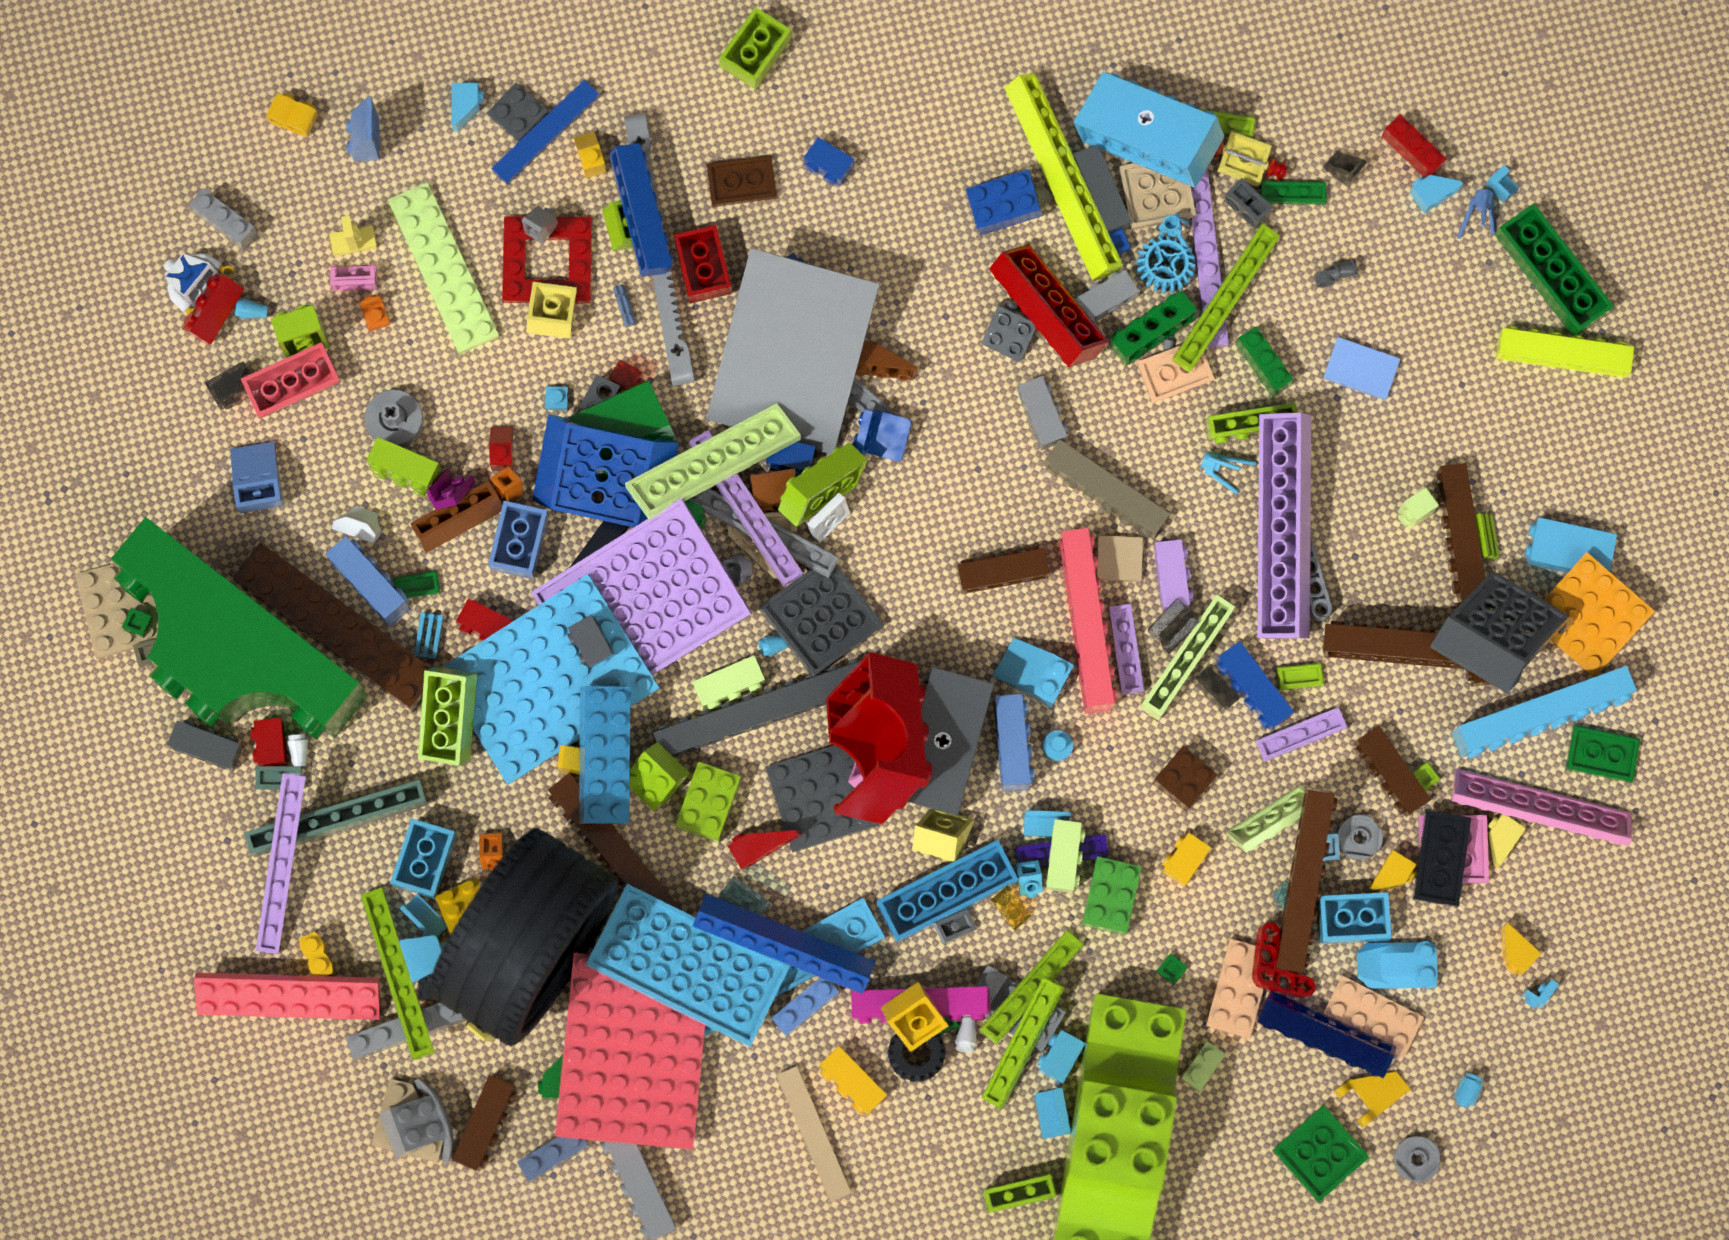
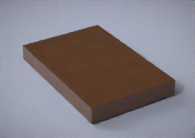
M771 155L706 164L712 207L777 199Z

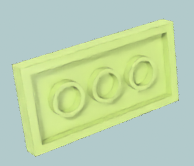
M1299 785L1226 831L1229 839L1247 852L1256 849L1266 839L1275 837L1285 827L1294 825L1300 818L1305 787Z

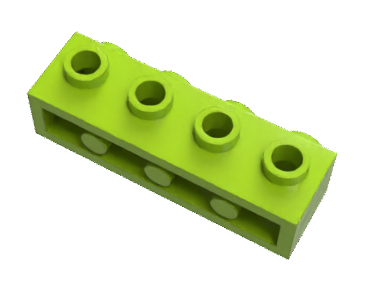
M1296 402L1208 416L1205 419L1208 440L1215 441V444L1228 442V438L1236 437L1237 441L1249 439L1250 435L1258 434L1259 436V414L1297 413Z

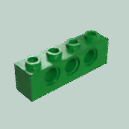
M1182 290L1177 294L1173 293L1159 306L1151 307L1143 317H1137L1132 320L1125 329H1119L1114 332L1110 338V346L1123 364L1128 366L1198 319L1197 309ZM1167 313H1174V314H1176V315L1173 316V317H1167V316H1166ZM1149 325L1158 326L1156 329L1148 328ZM1131 337L1140 338L1138 341L1129 340Z

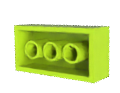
M850 443L843 447L838 446L828 457L823 456L817 464L812 467H806L799 476H793L787 481V488L780 498L781 503L778 510L798 527L816 515L838 493L844 496L856 488L868 459Z
M437 666L425 670L418 759L457 766L470 762L477 673Z

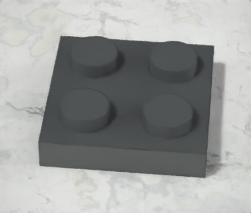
M515 83L486 114L514 140L519 142L549 112L548 109L520 85Z

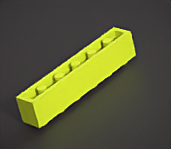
M1507 326L1502 328L1499 333L1496 359L1627 378L1632 370L1634 347L1628 346L1625 342H1615V344L1606 343V340L1593 339L1591 341L1584 340L1582 336H1571L1570 338L1563 337L1562 334L1556 332L1542 334L1539 330L1535 329L1521 331L1517 327Z

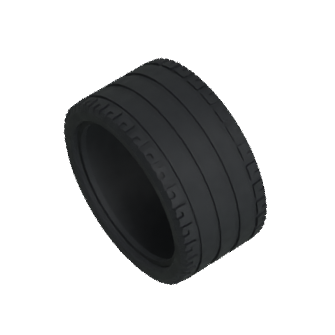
M536 827L526 832L498 861L454 927L433 969L429 985V995L439 1003L442 1002V1005L456 1014L461 1013L464 1019L475 1026H481L483 1031L499 1039L500 1042L510 1047L518 1044L537 1026L571 979L573 954H586L612 907L617 894L618 878L609 871H605L603 867L592 860H586L584 855L573 848H567L565 843L552 835H548L547 832Z

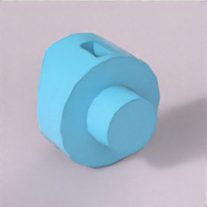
M1061 730L1050 732L1042 744L1044 756L1054 762L1066 760L1073 750L1071 737Z

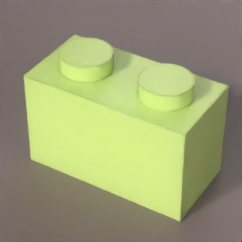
M1424 488L1404 501L1398 510V518L1404 526H1408L1411 530L1432 516L1439 505L1428 489Z

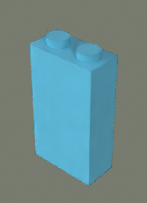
M1540 517L1530 524L1528 536H1531V542L1526 545L1524 557L1527 558L1526 565L1568 573L1583 555L1588 552L1609 571L1611 570L1617 534Z

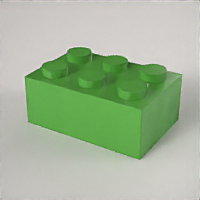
M1097 856L1081 926L1126 936L1142 867Z

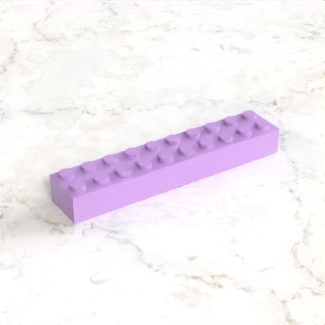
M1304 413L1259 414L1257 638L1310 639L1311 415Z

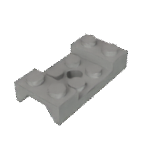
M987 965L975 987L987 986L990 988L992 1015L1018 984ZM1055 1006L1034 1049L1041 1053L1043 1052L1063 1019L1065 1011ZM1022 1017L1008 1032L1009 1034L1014 1035Z

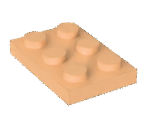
M1180 346L1138 361L1137 366L1152 404L1215 380L1205 353L1202 354L1191 372H1187L1171 360Z

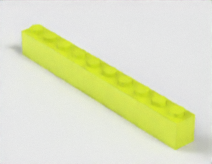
M1036 74L1019 75L1005 87L1006 93L1091 279L1107 278L1123 266L1121 259Z

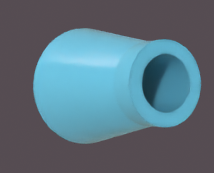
M243 297V299H238L236 303L235 316L240 317V319L266 318L268 305H263Z
M779 635L763 636L762 639L758 640L759 649L763 657H771L789 648Z

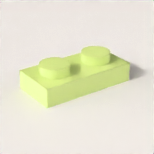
M1207 1041L1183 1074L1181 1080L1200 1092L1226 1054Z

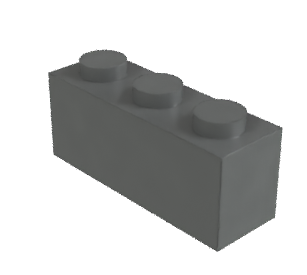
M186 719L184 722L176 721L167 743L170 749L230 772L234 771L243 749L238 743V739L226 735L225 738L217 736V731L207 727L201 730L196 728V723Z

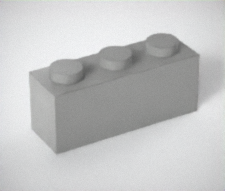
M203 188L189 204L194 214L244 251L258 235L252 224Z
M1126 270L1122 272L1115 271L1107 277L1108 280L1105 282H1096L1089 287V291L1082 294L1080 292L1073 296L1094 323L1138 298L1139 290Z
M1043 376L1018 385L1017 393L1041 451L1055 446L1059 439L1066 442V434H1069V430L1065 421L1061 422L1058 414L1061 411L1057 401L1053 402L1050 396L1052 389L1049 382H1045Z

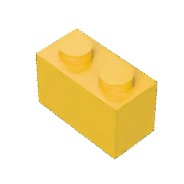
M1189 832L1186 837L1180 836L1174 845L1177 848L1174 855L1168 854L1161 864L1165 867L1162 873L1183 887L1186 886L1211 849L1210 846Z

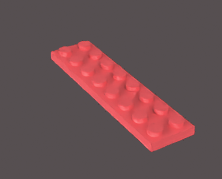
M196 972L194 976L197 1015L380 1020L381 1016L379 978Z

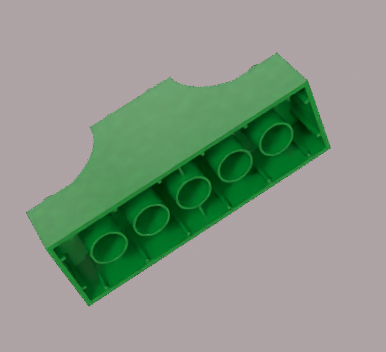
M147 517L141 521L112 556L111 560L119 568L113 579L121 585L120 587L140 603L150 595L156 604L158 632L155 643L147 655V658L156 668L149 677L176 700L184 691L187 692L190 697L184 704L209 726L213 727L219 718L231 726L235 720L249 711L262 707L281 706L296 709L290 717L314 739L317 740L324 731L332 738H335L367 699V694L357 680Z

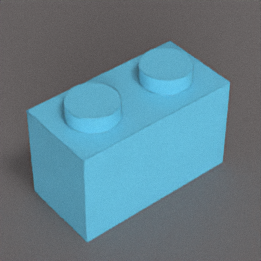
M1063 1030L1060 1031L1059 1035L1054 1032L1048 1045L1052 1046L1048 1054L1043 1052L1037 1065L1041 1066L1038 1072L1061 1085L1064 1083L1085 1045L1084 1042Z

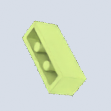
M753 655L692 683L703 710H714L721 706V702L728 699L732 702L741 698L742 693L747 691L753 693L762 689L765 679Z
M1054 820L1046 890L1073 893L1074 887H1079L1080 874H1076V868L1082 862L1083 852L1079 851V842L1084 843L1085 829H1081L1082 823Z

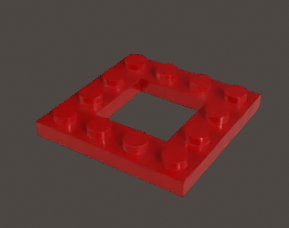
M504 216L502 302L530 303L533 282L577 287L575 303H591L592 217H556L558 225L547 239L569 240L568 280H525L526 240L535 239L525 234L522 224L524 216Z

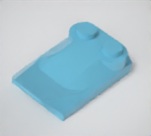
M1435 942L1366 943L1362 949L1357 951L1358 979L1363 981L1368 989L1437 988L1438 971Z

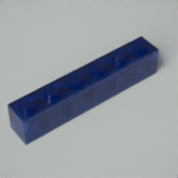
M1274 991L1269 992L1257 1020L1267 1029L1279 1031L1289 1039L1299 1040L1309 1048L1319 1049L1329 1057H1337L1345 1061L1349 1066L1359 1067L1374 1077L1379 1076L1384 1079L1396 1052V1046Z

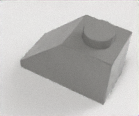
M537 206L522 219L525 234L544 245L558 225L557 218L555 217L556 214L547 207L543 209Z

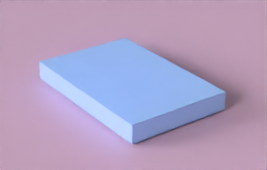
M1337 337L1323 379L1386 400L1400 358Z

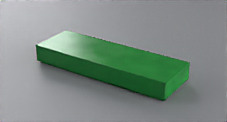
M1261 181L1260 195L1269 204L1326 205V182Z

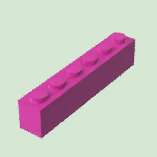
M987 986L924 988L942 1016L948 1017V1021H962V1017H971L973 1021L985 1020V1016H991V992ZM907 989L864 990L863 994L851 991L852 1019L858 1020V1024H871L872 1020L881 1019V1023H888L880 1007Z

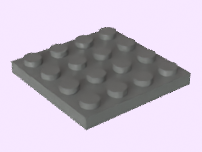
M837 566L829 578L810 569L802 577L789 584L758 608L812 677L823 672L884 626Z
M835 745L766 766L785 831L801 830L803 835L789 843L792 853L878 827L877 823L834 813L835 803L840 804L854 789L848 780L855 763L848 753Z

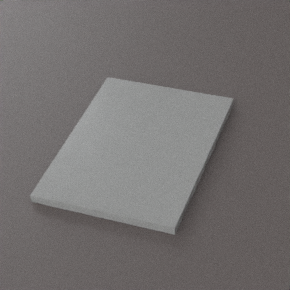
M750 248L706 420L732 427L777 403L801 434V440L797 442L815 446L818 451L832 454L838 442L880 283Z

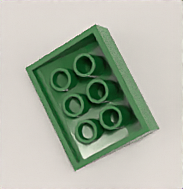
M649 380L568 417L572 423L656 440L658 437L677 441ZM601 449V456L603 458H612L613 453L611 449ZM604 469L597 471V477L600 480L609 476L608 472Z

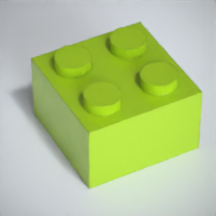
M657 742L645 750L631 767L629 788L655 811L671 798L690 773Z

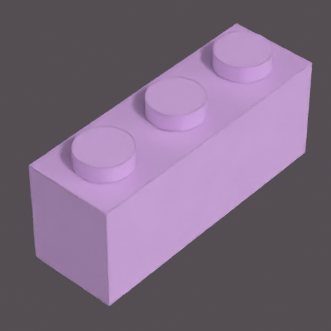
M1182 539L1155 542L1153 548L1161 611L1188 609L1190 602H1193L1192 589H1188L1187 581H1190L1189 567L1185 568L1184 560L1188 558L1187 547L1182 545Z

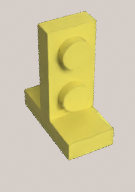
M350 215L341 217L343 231L329 234L334 257L377 249L373 225L358 228L357 223L352 222Z

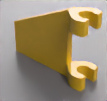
M1395 1071L1348 1080L1333 1092L1340 1099L1351 1089L1355 1091L1369 1109L1367 1113L1357 1120L1358 1124L1363 1128L1411 1089Z

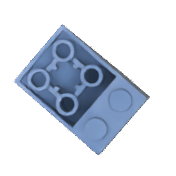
M275 442L230 449L233 490L238 511L246 513L284 506Z

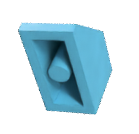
M452 83L451 125L454 132H458L480 111V103H484V92L479 89L478 83Z
M1429 175L1425 179L1422 176L1412 183L1413 187L1410 195L1425 214L1458 193L1463 183L1460 180Z

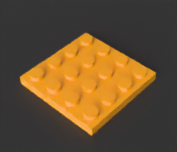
M1588 552L1583 555L1544 599V601L1574 619L1573 624L1563 634L1558 632L1551 641L1593 677H1596L1655 612L1652 607Z

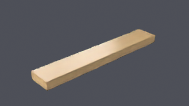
M795 1066L777 1074V1079L830 1203L852 1194L798 1067Z

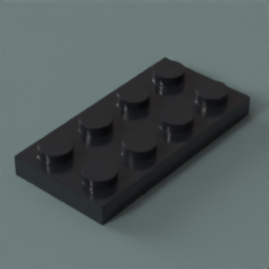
M1429 810L1425 811L1413 900L1459 907L1471 824L1470 817Z

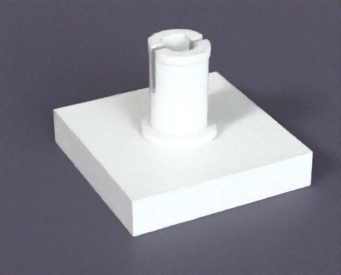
M840 493L807 523L813 539L818 544L850 514L847 502Z

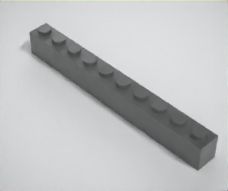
M853 659L848 662L847 666L841 668L839 665L827 669V673L818 674L815 677L808 675L805 677L806 680L797 682V680L784 684L785 687L776 690V687L769 688L763 691V695L757 697L755 695L742 698V702L737 704L733 702L720 706V710L714 712L712 709L705 710L699 713V717L693 719L691 717L678 720L679 724L670 726V724L659 726L657 731L653 732L656 742L664 747L673 757H677L826 705L828 695L860 663L861 659Z

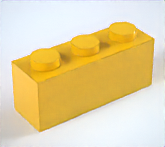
M840 1046L819 1065L822 1069L819 1073L828 1082L833 1080L838 1085L835 1088L836 1091L844 1099L848 1096L854 1102L851 1106L860 1115L865 1113L868 1116L887 1097V1094Z

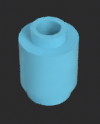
M1466 1073L1465 1077L1461 1078L1453 1096L1457 1100L1456 1104L1469 1109V1106L1474 1107L1483 1088V1079Z

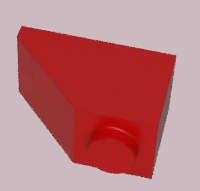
M513 426L490 427L489 459L492 471H502L508 466L511 470H514Z

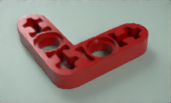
M1273 922L1261 925L1257 930L1252 970L1253 983L1259 988L1298 998H1306L1313 995L1316 990V984L1312 978L1276 969L1280 929ZM1269 929V933H1272V936L1269 937L1265 930ZM1263 949L1270 952L1271 958L1269 961L1263 959ZM1264 973V976L1268 978L1273 977V980L1268 979L1264 981L1260 974ZM1281 976L1286 977L1288 980L1287 988H1283L1280 985L1279 980ZM1304 983V986L1307 987V991H1304V988L1302 987H1295V985H1300Z

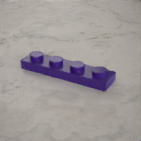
M1105 834L1084 837V843L1079 842V851L1083 852L1082 861L1095 860L1097 856L1102 858L1109 857ZM1051 842L1016 847L1017 862L1023 863L1038 860L1040 867L1048 866Z

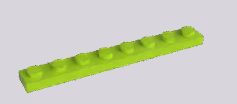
M1263 223L1259 226L1171 359L1173 362L1187 372L1192 371L1280 235Z
M381 887L361 894L411 1057L414 1061L433 1054L435 1050L406 965L384 890Z

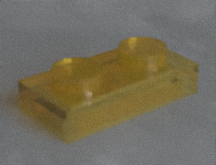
M1008 885L991 899V902L1014 931L1031 917L1028 910Z

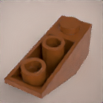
M865 340L856 375H872L878 378L889 377L908 381L914 380L917 367L878 343Z

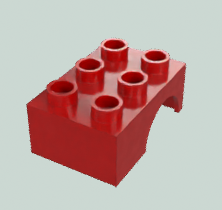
M869 652L826 698L829 744L835 745L848 753L858 765L863 780L840 804L835 803V814L883 824L896 810H902L906 806L908 799L920 787L924 788L928 785L932 775V764L926 760L924 745L928 739L929 727L926 722L922 721L921 706L925 699V687L919 683L917 664Z

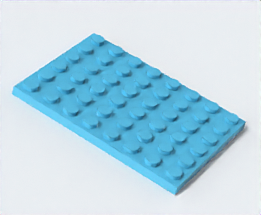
M589 574L443 666L444 668L477 673L473 730L507 785L558 754L560 745L571 746L580 740V687H630V707L660 689V686ZM590 615L595 616L615 653V656L593 668L582 664L578 657V654L581 653L578 646H573L567 636L570 633L568 627Z

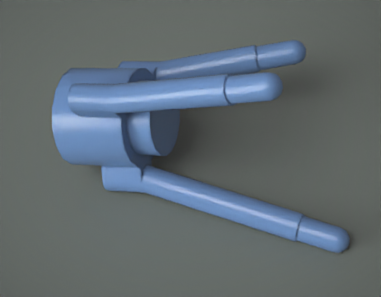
M1477 190L1475 197L1470 198V205L1457 239H1461L1474 206H1476V210L1481 211L1482 227L1485 226L1486 211L1489 210L1491 234H1495L1494 201H1492L1493 193L1491 191Z

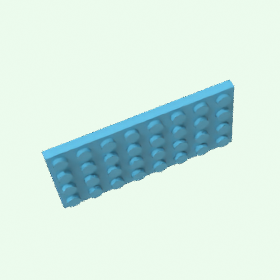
M627 884L585 966L751 1047L790 965L692 927L695 917Z

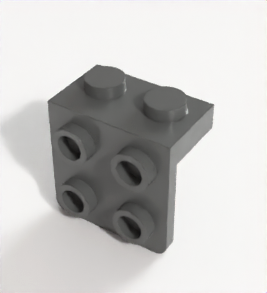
M1003 299L993 315L982 343L984 346L1015 361H1021L1036 328L1015 301Z

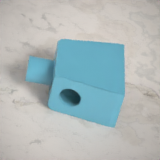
M437 935L399 941L412 982L433 972L447 941L440 943Z

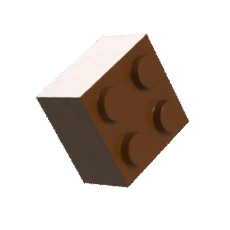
M1182 746L1154 779L1152 784L1185 812H1188L1216 779L1218 774L1185 746Z

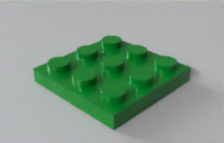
M1324 1105L1272 1150L1317 1203L1322 1201L1370 1158Z

